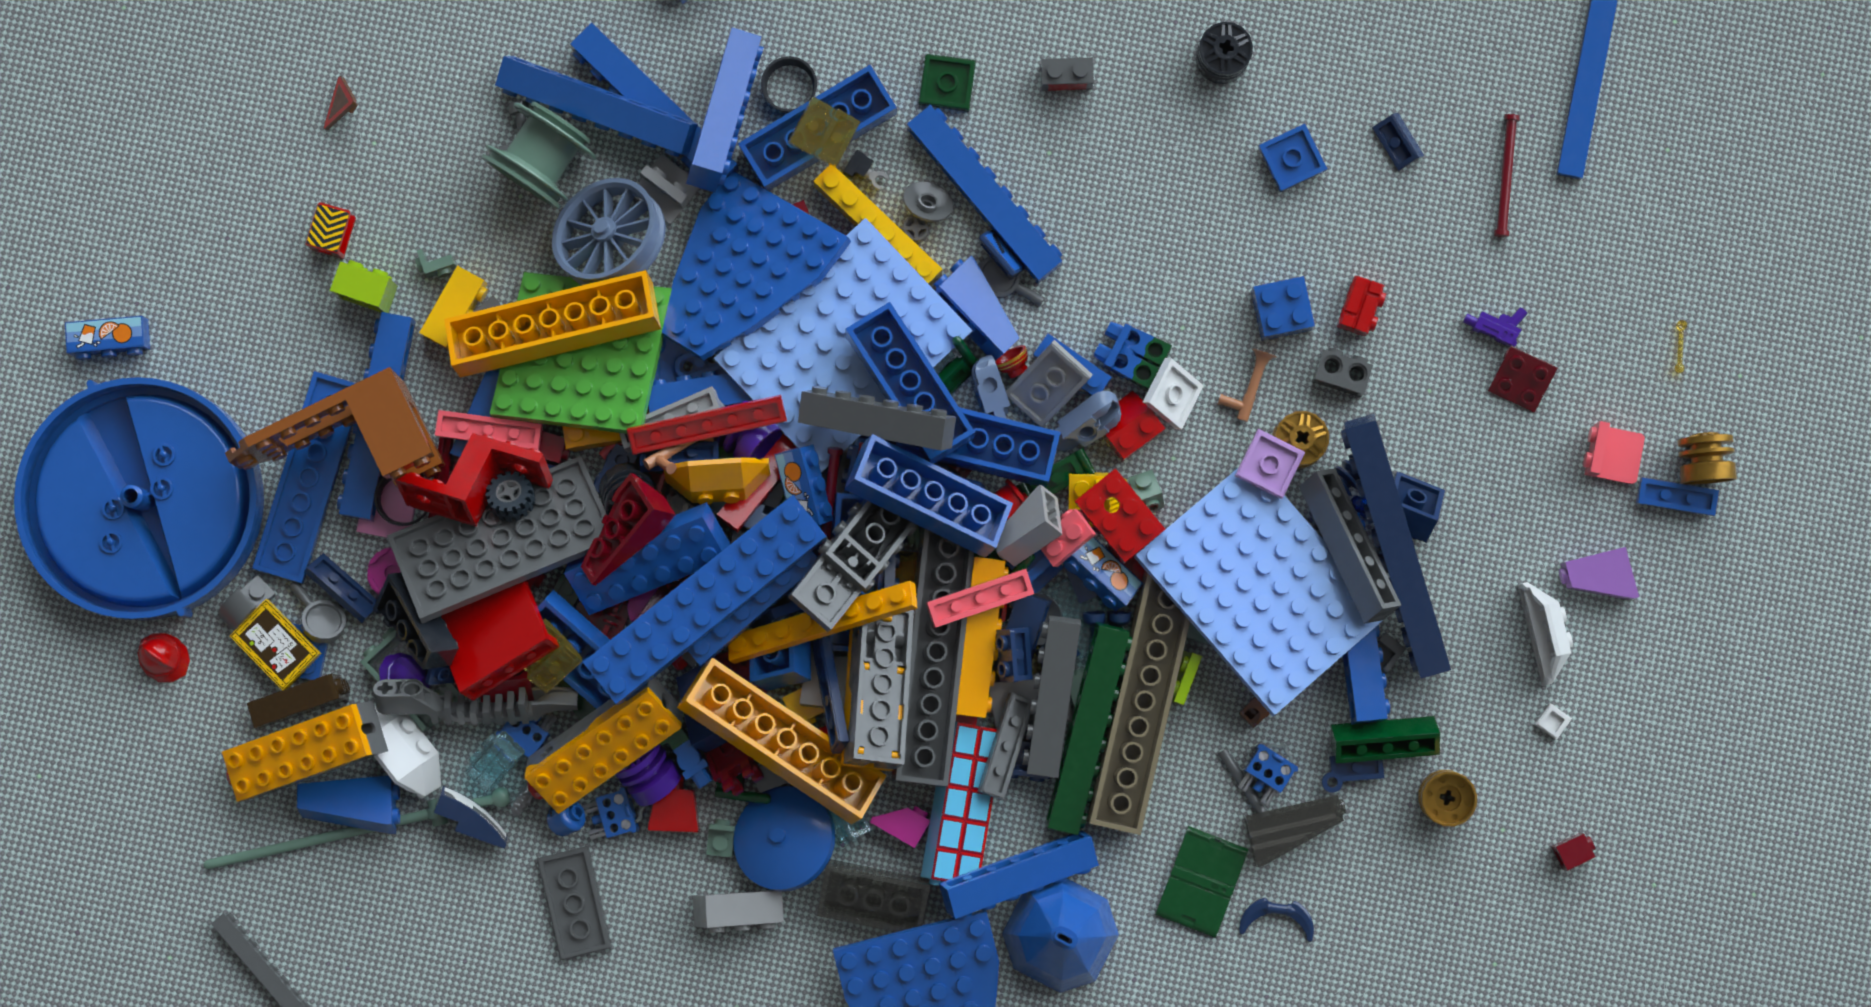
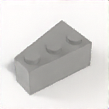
M779 891L692 895L694 927L709 928V933L725 932V926H734L735 931L750 930V925L760 924V929L776 928L775 923L784 922L782 892Z

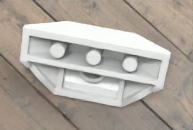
M1528 582L1518 585L1541 684L1542 686L1550 685L1571 654L1570 648L1573 647L1571 634L1566 632L1564 622H1567L1564 607H1560L1557 600Z
M376 710L388 752L374 757L392 781L405 790L416 793L421 799L441 787L439 753L408 714L384 715Z

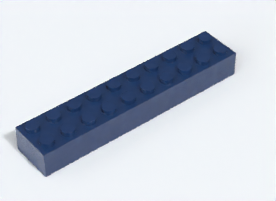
M1375 414L1344 422L1345 429L1341 430L1345 449L1351 448L1352 454L1348 455L1353 474L1358 473L1360 479L1356 480L1360 498H1366L1368 503L1363 506L1368 524L1374 523L1375 526L1374 529H1371L1375 548H1381L1382 553L1378 554L1379 560L1385 572L1389 573V580L1401 603V606L1395 610L1398 623L1404 622L1405 627H1401L1405 647L1412 648L1408 655L1413 673L1419 672L1422 679L1450 671L1451 667Z

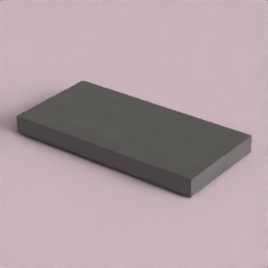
M589 846L537 858L560 961L612 948Z

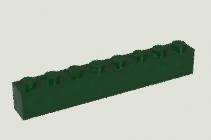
M1096 622L1060 762L1059 775L1055 781L1045 820L1047 828L1078 835L1080 828L1083 829L1085 827L1087 813H1084L1086 803L1090 804L1092 800L1093 788H1090L1092 779L1098 776L1100 763H1097L1099 753L1104 752L1106 746V738H1103L1105 728H1110L1113 718V713H1110L1112 702L1116 703L1118 699L1119 688L1116 687L1118 678H1122L1125 672L1124 654L1130 651L1132 637H1129L1130 632L1127 629Z

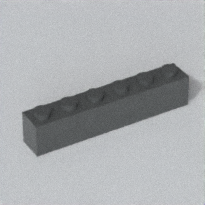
M812 386V390L801 392L798 423L869 437L874 434L885 440L941 451L952 448L956 417L947 415L946 410L931 409V412L923 411V406L907 404V407L898 406L899 402L895 400H883V403L876 402L873 396L859 395V398L851 397V392L837 390L834 394L827 392L828 388L821 386Z
M1336 469L1316 471L1299 486L1300 491L1364 624L1384 620L1398 609L1401 603Z
M1049 615L1048 622H1043L1041 638H1046L1045 647H1039L1037 663L1042 664L1041 674L1036 673L1034 680V689H1038L1037 699H1032L1030 714L1034 715L1033 725L1028 724L1026 740H1031L1030 749H1024L1022 765H1027V774L1058 778L1081 627L1080 619Z

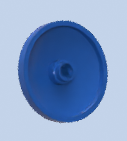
M775 787L763 792L771 796L769 804L750 802L745 807L735 827L733 844L739 867L751 881L772 891L786 892L808 885L823 872L834 850L835 827L832 816L826 807L796 787Z

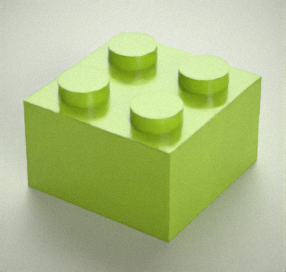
M349 260L348 264L340 261L330 291L344 301L380 313H389L398 286L392 281L393 278L388 276L387 272L373 268V271L370 272L367 268H364L363 264Z

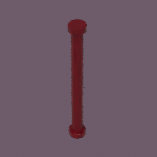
M1517 114L1504 115L1506 130L1497 230H1494L1495 237L1505 238L1509 237L1510 234L1507 227L1516 123L1520 119V116Z
M828 447L827 450L830 456L826 493L832 507V517L840 455H843V449L839 447ZM833 520L821 526V530L828 540L831 539Z

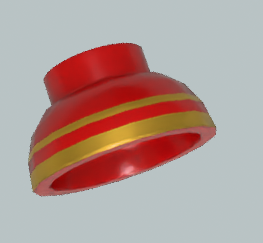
M1020 345L1007 350L995 361L998 370L1007 373L1010 378L1021 375L1028 368L1025 364L1028 359L1026 346Z

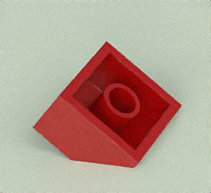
M1131 391L1118 401L1121 410L1120 422L1103 436L1121 462L1128 459L1166 429L1154 412L1143 403V400L1134 391Z

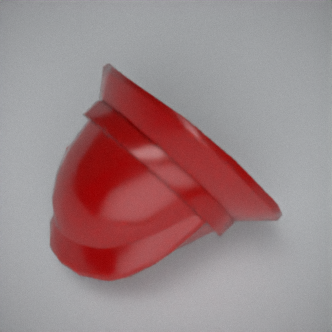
M153 633L141 639L137 654L140 667L147 676L158 682H174L187 674L190 663L188 650L177 637L167 633Z

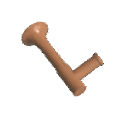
M1252 349L1256 356V362L1243 400L1240 401L1221 394L1217 404L1239 410L1237 419L1248 422L1263 371L1271 359L1277 358L1275 355L1257 349Z
M713 438L704 439L708 442L714 441ZM698 441L663 448L644 459L643 464L648 470L658 465L668 474H673L677 468L676 464L667 459Z

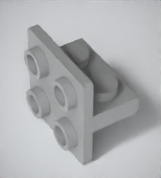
M660 155L651 168L646 165L640 172L642 179L638 184L657 202L664 214L665 222L670 225L700 189L686 184L688 174L664 155Z

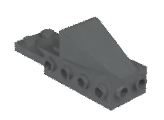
M863 499L861 503L856 502L847 512L850 516L847 521L844 522L842 520L832 531L835 536L830 540L827 539L817 551L820 555L789 594L788 598L823 629L829 632L861 591L866 593L874 585V577L877 573L881 574L890 564L888 559L892 554L896 555L904 546L902 541L906 536L910 537L919 525L866 499Z

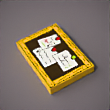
M265 599L230 635L244 652L282 690L288 689L322 654L269 599Z

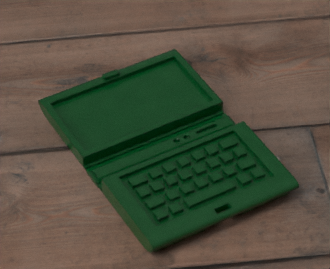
M1188 826L1155 915L1216 938L1249 849Z

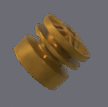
M1295 411L1285 416L1272 433V436L1305 452L1297 469L1307 468L1317 462L1324 455L1329 444V431L1325 422L1316 414L1308 411ZM1297 433L1300 436L1306 435L1305 444L1303 442L1299 444L1296 442Z
M1707 432L1693 434L1677 440L1678 447L1690 448V450L1678 453L1680 458L1691 459L1690 464L1680 467L1681 484L1697 485L1737 480L1736 463L1733 461H1723V456L1734 453V448L1722 447L1724 444L1734 442L1733 435Z
M1438 770L1430 773L1422 781L1418 790V802L1422 812L1430 820L1442 826L1455 827L1465 823L1473 815L1477 807V793L1474 785L1466 776L1453 770ZM1446 790H1449V794L1453 798L1452 800H1447L1446 804H1443L1444 800L1440 798V794H1445Z

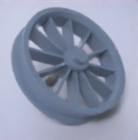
M609 178L597 181L575 194L560 212L552 233L553 254L561 268L581 286L647 270L657 258L664 242L666 229L664 214L657 202L650 197L642 186L634 181L623 178ZM622 195L613 212V197ZM634 197L642 199L629 209ZM604 201V217L599 218L592 208ZM648 210L649 218L635 221ZM588 211L596 220L593 225L579 222ZM574 229L590 233L571 238ZM647 230L644 240L627 236ZM625 243L637 246L639 248L631 256L632 251L625 245ZM583 247L569 258L568 250ZM617 250L625 262L613 269V251ZM604 257V272L595 274ZM589 258L583 272L577 271L576 268Z

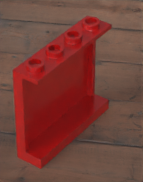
M527 580L441 616L445 620L452 637L457 641L459 648L450 666L459 693L472 701L559 648L556 638L547 632Z

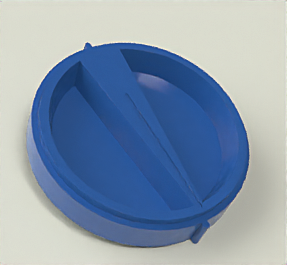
M121 378L100 384L88 380L86 383L87 389L63 402L43 421L24 451L18 468L14 492L15 519L22 545L31 563L42 578L60 595L86 610L105 616L138 621L158 620L176 615L191 618L193 616L192 609L216 596L235 578L255 546L260 532L264 509V487L260 466L258 464L251 469L244 470L229 463L225 452L230 448L235 447L236 450L240 448L238 442L246 436L231 416L206 397L179 384L155 378Z

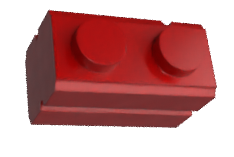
M1355 275L1351 281L1336 327L1361 336H1366L1369 331L1374 332L1378 317L1374 316L1377 307L1382 308L1386 298V293L1382 292L1384 285Z

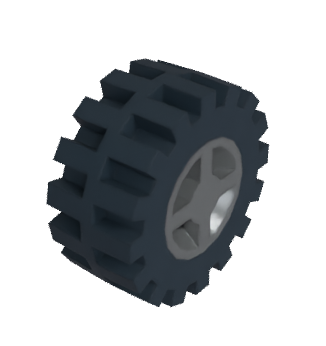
M507 471L504 476L501 473L498 474V479L493 478L490 481L491 485H488L486 488L488 505L492 513L502 521L504 518H506L507 522H512V518H515L516 521L521 520L520 516L526 517L528 515L527 511H532V504L536 502L531 482L524 474L520 476L519 472L516 471L513 474Z

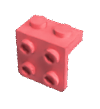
M1597 422L1590 428L1588 434L1590 447L1589 452H1586L1584 456L1583 467H1586L1584 475L1634 484L1638 478L1645 440L1644 435L1611 428L1608 422Z
M1070 509L1060 517L1062 535L1041 548L1053 567L1061 565L1096 535L1088 524L1090 522L1081 510Z

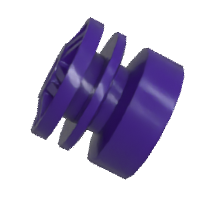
M773 424L713 437V439L718 441L720 447L723 446L725 452L733 453V458H756L760 460L764 458L779 440L783 432L778 425Z
M658 744L615 774V776L619 778L623 786H628L627 791L639 806H648L669 794L680 781L682 772L674 761L666 756L664 748Z

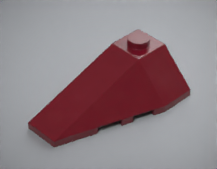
M630 473L616 490L612 498L614 505L609 515H604L602 519L604 524L599 537L593 539L581 565L592 585L596 586L657 537L676 515L665 497L635 474Z

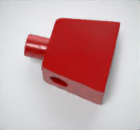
M683 775L669 794L653 804L648 824L649 831L700 832L695 790H684Z

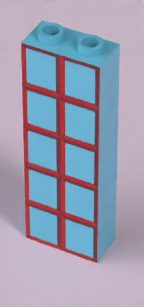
M955 722L948 787L935 788L921 877L930 879L929 884L939 886L941 882L982 867L993 797L977 791L997 729Z

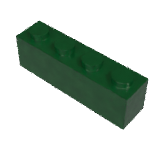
M1434 716L1391 719L1382 722L1353 725L1351 723L1331 724V749L1336 763L1440 755V731Z

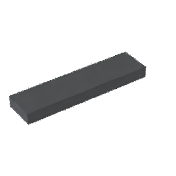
M1013 692L1008 693L977 792L998 800H1004L1030 719L1031 699Z

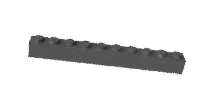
M223 913L211 923L281 1007H310L306 1000L302 1001L299 997L300 993L297 989L290 987L288 984L289 980L284 975L281 976L278 973V967L267 960L268 956L266 953L256 947L257 943L255 940L249 939L246 935V930L241 925L238 926L236 924V919L231 913Z

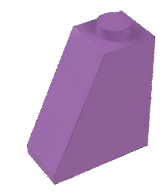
M1626 547L1560 564L1559 577L1562 584H1566L1567 589L1626 600L1639 597Z

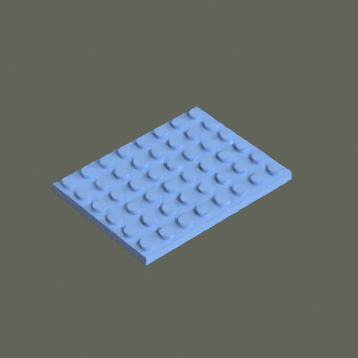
M866 218L846 235L851 243L821 283L815 287L809 286L799 294L800 298L795 302L790 300L779 309L781 312L750 335L742 334L731 342L732 345L723 349L714 357L717 364L752 401L782 395L787 422L776 425L781 428L782 432L797 448L814 444L815 451L819 456L821 473L829 464L830 454L827 453L828 447H839L844 452L861 435L798 423L801 392L812 390V386H821L828 388L827 392L835 394V391L839 390L851 392V397L859 398V395H868L875 397L876 402L883 403V400H886L845 337V329L891 302L933 368L955 348L952 344V339L955 336H960L964 340L972 332L971 328Z
M1237 468L1137 553L1134 558L1266 710L1274 716L1383 620L1364 624L1322 537L1285 495L1283 499H1279L1235 477Z

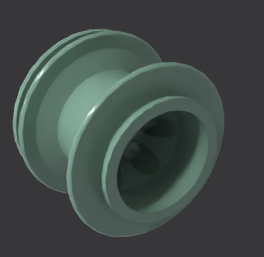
M532 101L530 105L533 109L531 110L515 102L513 106L527 117V120L506 150L496 149L488 144L485 145V148L490 154L488 156L483 154L481 158L511 181L559 210L561 205L558 204V201L568 202L569 200L560 192L556 183L577 152L591 160L597 159L595 154L583 145L584 143L589 144L591 140L573 125L544 106Z

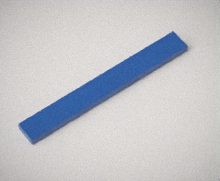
M1590 0L1556 175L1580 180L1583 178L1618 0Z

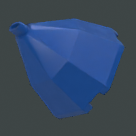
M1067 879L1062 883L1045 885L1038 892L1021 894L1002 935L1013 969L1062 993L1096 981L1119 933L1108 899ZM1063 934L1069 937V940L1066 942L1060 939L1059 935Z

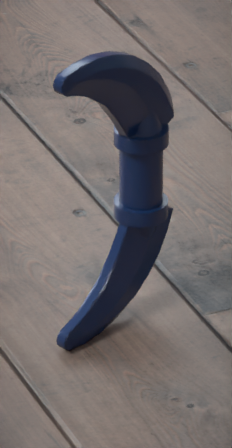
M1264 897L1249 905L1240 920L1239 932L1244 934L1248 926L1261 916L1271 915V913L1286 915L1293 918L1303 928L1308 942H1311L1313 939L1314 926L1312 918L1306 908L1297 901H1292L1291 904L1287 903V905L1277 904L1268 901Z

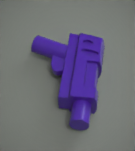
M1521 307L1512 317L1502 314L1499 316V319L1483 311L1480 312L1478 318L1467 313L1463 323L1473 327V331L1493 338L1496 342L1507 347H1515L1517 345L1516 338L1522 331V329L1516 326L1528 313Z

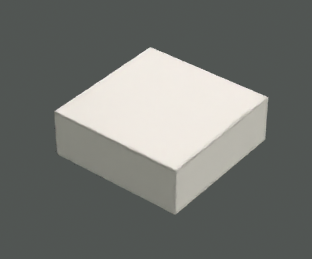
M1549 703L1534 725L1557 740L1572 718Z

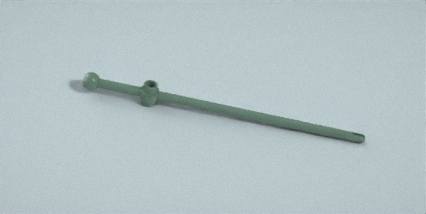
M504 787L496 788L491 795L471 799L481 807L495 805L499 808H504L511 802L509 791ZM435 798L427 801L428 809L400 815V824H396V827L428 819L432 820L433 827L447 824L448 819L434 813L438 799ZM355 827L342 828L208 859L204 862V868L214 869L376 831Z

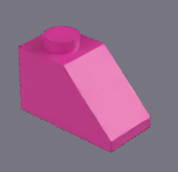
M915 806L913 810L905 808L872 817L870 823L915 848L930 820L926 818L929 813Z

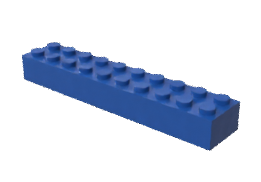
M794 495L790 496L583 662L615 704H622L828 539L796 497Z

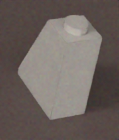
M1039 485L1004 526L996 548V552L1001 559L1007 560L1013 566H1016L1062 535L1058 498L1044 486Z

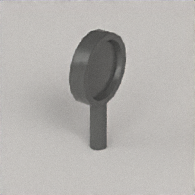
M990 256L980 264L979 268L997 298H1005L1015 291L1031 302L1041 306L1045 297L1021 284L1020 274L1014 279L1009 280Z
M294 581L289 585V588L305 606L301 617V629L305 636L317 643L336 641L343 634L346 626V615L343 609L329 600L314 602L299 582Z

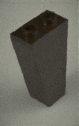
M331 673L248 702L247 706L254 728L260 729L349 700L347 694L351 691L346 678L343 679L342 675Z

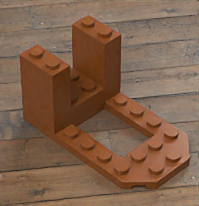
M390 367L244 437L238 442L240 448L237 450L235 447L230 448L225 452L229 463L239 469L248 470L263 462L270 460L273 462L279 461L287 456L286 452L294 448L296 450L304 449L311 444V440L320 437V439L326 438L335 433V428L342 425L348 427L357 422L382 476L386 479L391 478L396 487L395 480L409 472L417 473L421 477L427 476V478H431L441 473V468L446 466L406 383Z

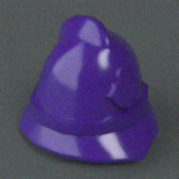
M396 653L385 656L379 668L380 681L385 679H417L425 687L429 688V685L425 682L428 670H423L411 655Z

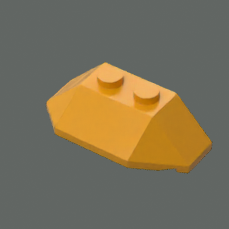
M728 458L675 463L677 468L673 474H668L664 470L665 480L670 486L693 504L698 503L700 505L706 502L709 505L713 502L736 503L739 500H746L770 475L769 458H762L760 460L756 458Z

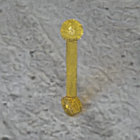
M1684 320L1676 323L1679 334L1678 357L1674 369L1677 373H1682L1685 370L1682 361L1684 330L1687 328V323Z

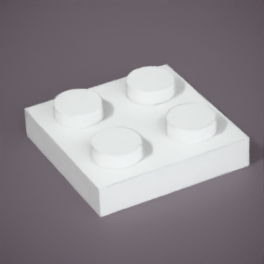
M1165 358L1143 403L1174 429L1182 430L1204 385L1172 358Z

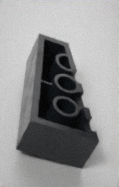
M402 573L388 574L373 610L376 614L382 613L384 616L383 622L387 627H393L396 630L395 637L400 642H406L407 651L423 670L451 666L459 648L457 641L452 637L447 628L445 620L439 616L422 624Z

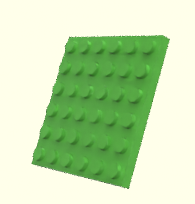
M524 272L517 301L581 285L571 277ZM654 286L661 325L660 330L501 368L490 410L491 417L627 434V428L643 425L664 335L662 334V329L672 288Z

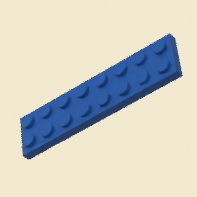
M314 371L302 409L355 383ZM353 425L348 427L339 426L334 429L335 433L323 439L317 437L310 441L311 444L301 450L294 448L288 452L252 569L304 584L306 578L304 571L310 565Z

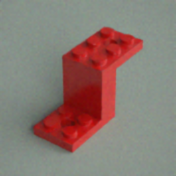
M472 433L446 484L437 479L428 480L422 478L414 472L407 473L403 477L396 479L395 482L406 506L477 526L488 504L486 488L488 485H491L490 481L493 478L498 479V474L505 475L507 471L513 474L516 471L519 472L520 476L524 474L531 484L548 489L553 482V478L544 454L539 450L522 448L511 441L502 442L495 440L487 434L481 436Z
M1115 468L1075 500V503L1107 541L1105 548L1142 582L1144 568L1134 556L1165 531V528ZM1109 498H1114L1119 503V509L1114 513H1110L1104 508V502Z

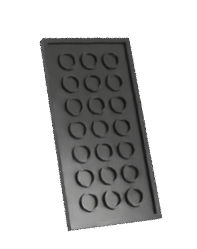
M581 456L549 469L553 478L549 489L531 484L536 502L532 504L533 510L527 511L528 515L526 517L520 516L521 520L516 521L515 518H512V522H507L506 518H504L502 521L492 513L487 504L477 526L435 515L387 535L422 624L586 556L593 539L599 537L604 526L602 519L606 512Z

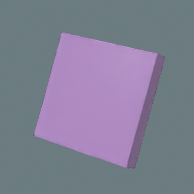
M1257 429L1235 477L1279 499H1283L1305 452Z

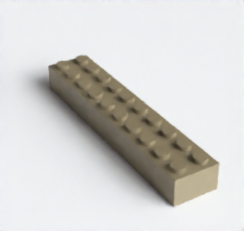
M1145 569L1142 577L1143 584L1139 590L1129 637H1132L1130 651L1125 652L1123 662L1126 663L1125 672L1122 678L1119 677L1117 685L1119 695L1116 703H1113L1111 711L1113 718L1110 728H1107L1106 746L1101 754L1099 773L1095 780L1093 796L1086 819L1090 824L1141 835L1190 624L1186 616Z

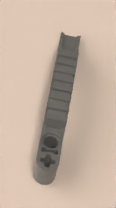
M385 679L377 682L373 687L376 710L384 715L428 714L431 716L432 724L439 723V718L445 721V725L452 724V722H458V725H465V722H471V725H478V722H484V725H491V722H497V725H504V722H509L510 725L517 724V721L529 724V721H538L549 712L578 710L579 693L573 688L534 687L532 688L533 701H529L526 688L519 687L518 702H516L514 691H507V702L503 701L502 694H495V702H491L490 695H483V702H478V698L474 701L470 699V702H466L465 696L461 693L458 694V701L453 702L451 690L445 691V695H439L425 687L417 679Z

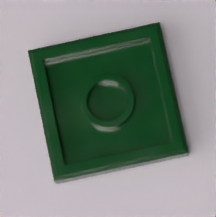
M925 54L919 105H931L936 108L969 112L976 60Z

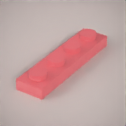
M439 410L435 436L468 441L472 433L481 436L487 434L495 440L502 442L511 441L522 448L539 450L543 425Z
M1022 569L928 601L926 605L933 627L936 628L1033 595L1034 591L1027 570Z

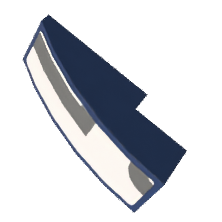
M443 786L437 799L434 813L457 821L456 832L505 849L508 835L501 825L476 802L455 790Z

